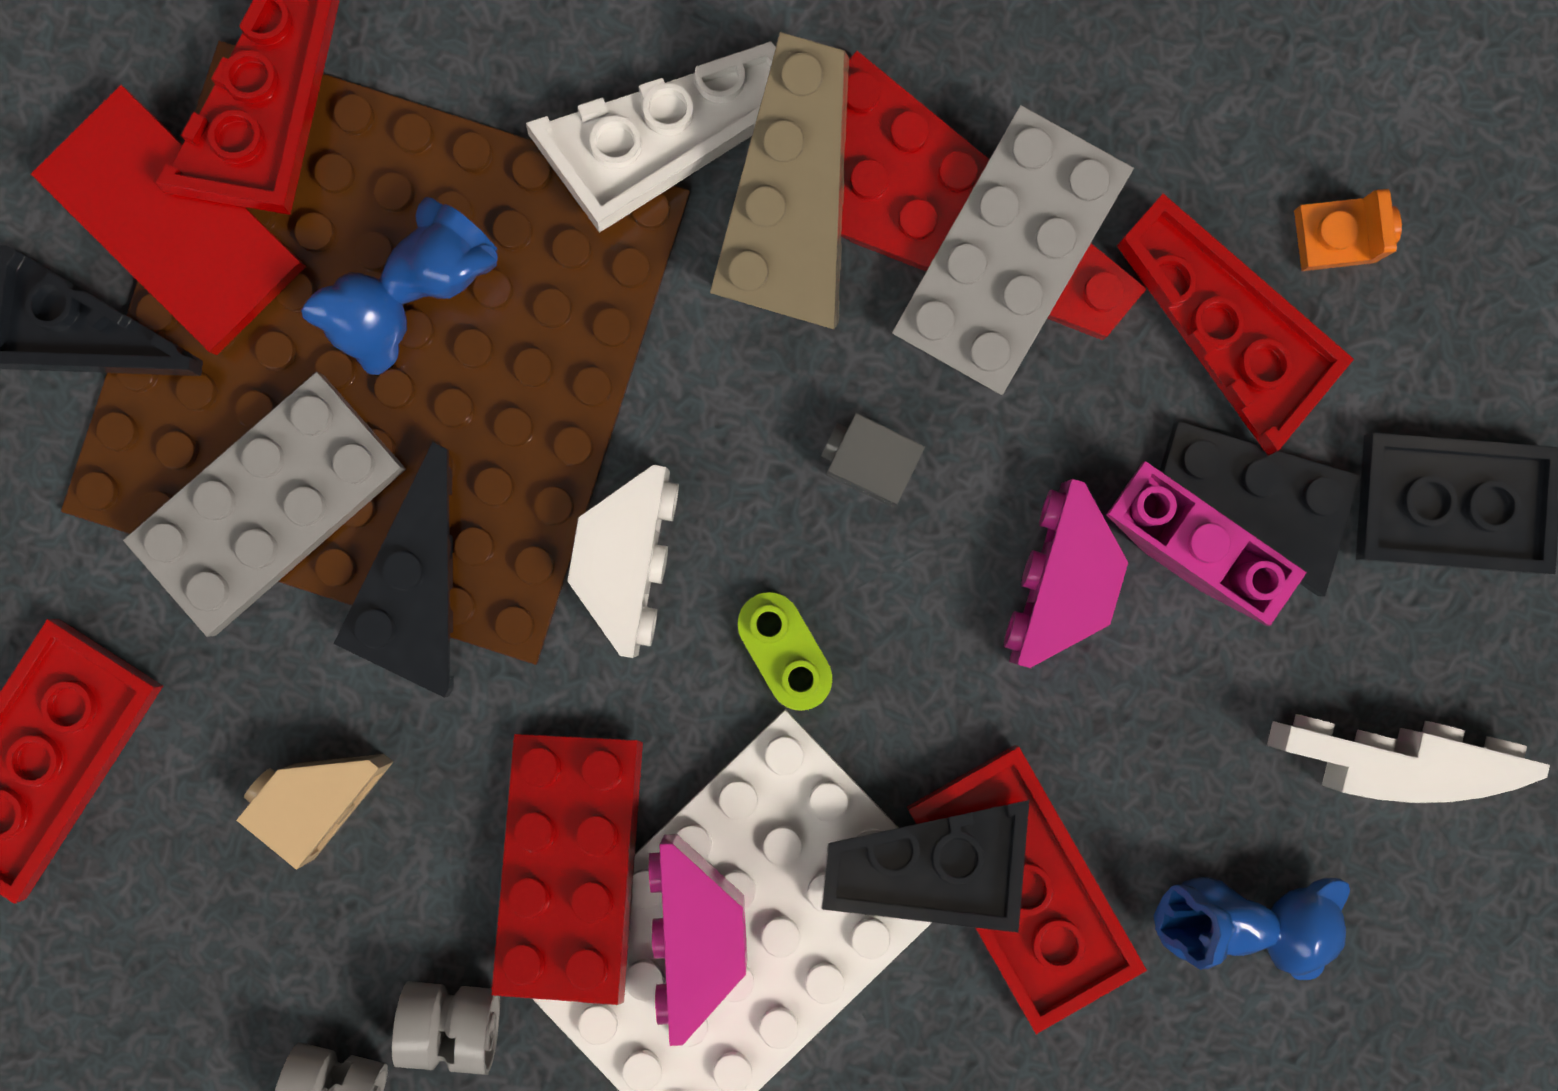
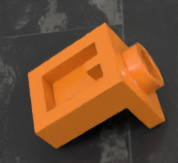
M1389 189L1374 190L1364 198L1300 205L1294 210L1301 271L1376 263L1397 250V243L1402 232V220L1398 208L1392 206Z

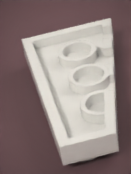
M768 42L696 66L695 73L666 83L663 78L639 85V92L606 103L602 97L578 105V112L549 121L548 116L527 122L528 135L600 233L752 136L776 47L772 42Z

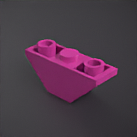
M1146 461L1142 462L1106 514L1148 556L1202 593L1265 626H1271L1307 573Z
M1075 479L1061 483L1059 492L1050 490L1045 499L1039 521V526L1048 528L1041 552L1032 550L1028 557L1021 583L1022 587L1030 589L1023 613L1013 612L1004 638V647L1012 650L1010 663L1031 668L1111 624L1128 561L1085 482Z
M678 834L664 835L660 843V853H650L649 855L651 893L662 892L663 918H654L652 921L654 959L665 958L666 984H656L655 1014L657 1025L668 1024L669 1046H681L746 975L745 897L743 893Z

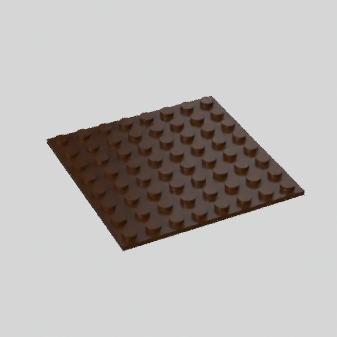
M218 41L195 113H200L215 85L211 78L222 57L229 59L235 45ZM323 74L291 215L248 208L306 267L218 355L208 352L137 282L127 316L203 360L201 376L107 373L61 512L131 534L313 374L319 372L330 381L406 470L278 582L352 606L432 442L449 449V466L452 470V495H449V535L453 536V588L450 590V607L453 611V633H450V637L537 665L571 562L578 518L588 510L691 194L690 190L672 186L599 233L533 140ZM425 197L433 198L442 205H449L461 212L497 247V266L486 274L476 276L464 291L449 299L422 297L403 304L407 319V331L399 343L398 358L384 373L379 375L369 374L362 368L356 358L337 349L326 338L322 329L308 323L303 318L301 310L305 302L316 291L323 287L333 286L340 276L349 272L363 273L380 278L392 250L418 228L415 216L418 205Z

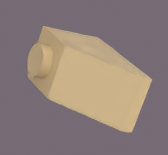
M385 754L295 763L278 769L276 772L269 768L254 781L245 793L244 798L250 804L236 821L297 870L318 856L391 766L393 761Z

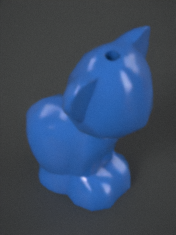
M425 197L418 205L415 215L418 228L392 250L380 278L363 273L349 272L340 276L333 286L323 287L316 291L305 302L301 310L303 318L308 323L322 329L326 338L337 349L356 358L362 368L369 374L379 375L384 373L398 358L399 343L407 331V319L403 304L422 297L449 299L464 291L476 276L486 274L497 266V247L461 212L449 205H442L433 198Z
M1197 877L1184 881L1181 885L1171 886L1164 894L1153 915L1155 930L1165 948L1178 958L1188 961V963L1200 970L1210 969L1221 964L1227 958V955L1244 956L1267 949L1276 968L1291 974L1297 980H1312L1317 978L1323 972L1325 965L1336 959L1345 947L1346 926L1342 909L1348 899L1350 887L1347 882L1339 878H1322L1312 882L1306 888L1289 891L1275 902L1270 910L1262 904L1243 898L1220 880L1210 877Z

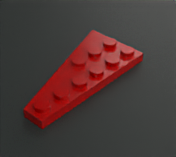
M856 51L849 59L841 237L850 240L851 243L927 272L990 159L859 51ZM1090 243L1047 319L1104 340L1146 291V288Z

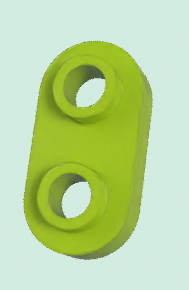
M761 593L749 599L739 613L738 631L773 695L782 705L793 710H809L818 706L826 699L831 690L832 671L797 608L788 598L777 593ZM764 612H774L782 621L780 631L774 636H765L757 628L758 617ZM797 667H805L813 674L812 685L803 691L793 689L788 681L790 672Z

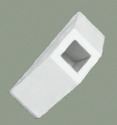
M652 465L578 518L568 583L618 654L624 657L634 658L638 656L640 645L651 646L653 641L657 609L647 607L651 582L662 584L668 546L658 545L662 520L673 521L679 484L668 482L670 471L664 466Z

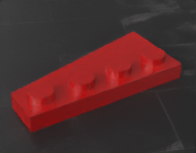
M340 0L252 1L239 25L243 33L229 59L222 57L211 78L215 85L199 114L192 113L181 134L185 141L172 165L165 164L155 182L164 193L291 215Z
M1164 193L1117 244L1118 249L1268 456L1281 449L1354 360L1353 357Z

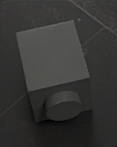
M856 413L849 427L837 422L821 457L832 461L826 476L894 508L898 504L925 446Z

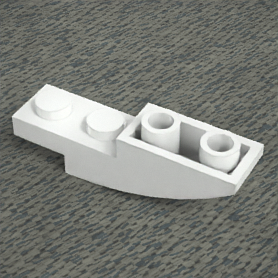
M1296 714L1293 726L1273 721L1267 746L1326 761L1327 765L1322 786L1342 793L1377 800L1410 803L1454 802L1484 798L1516 790L1545 779L1550 768L1548 764L1525 759L1527 750L1525 745L1486 736L1485 745L1482 748L1462 743L1465 730L1429 721L1424 722L1422 732L1400 728L1398 739L1357 730L1355 741L1353 742L1333 737L1334 723Z

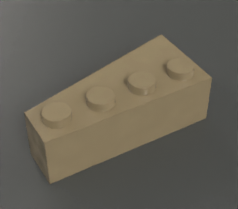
M780 32L710 290L711 294L831 329H835L839 324L844 153L849 57L844 50Z

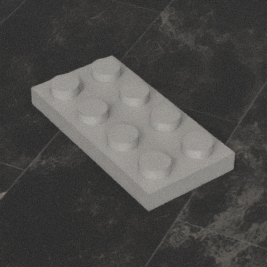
M1020 105L892 334L998 394L1003 395L1134 168Z
M316 372L123 541L205 636H216L401 475L406 468L323 374Z

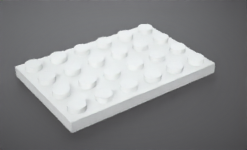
M784 709L635 853L624 1003L609 1005L545 999L533 1000L619 1091H759L932 922L821 909L828 843L899 827L794 717ZM678 834L743 893L745 897L746 975L681 1046H669L668 1024L657 1025L655 1014L656 984H666L665 958L654 959L652 921L654 918H663L662 892L651 893L649 855L650 853H660V843L664 835Z

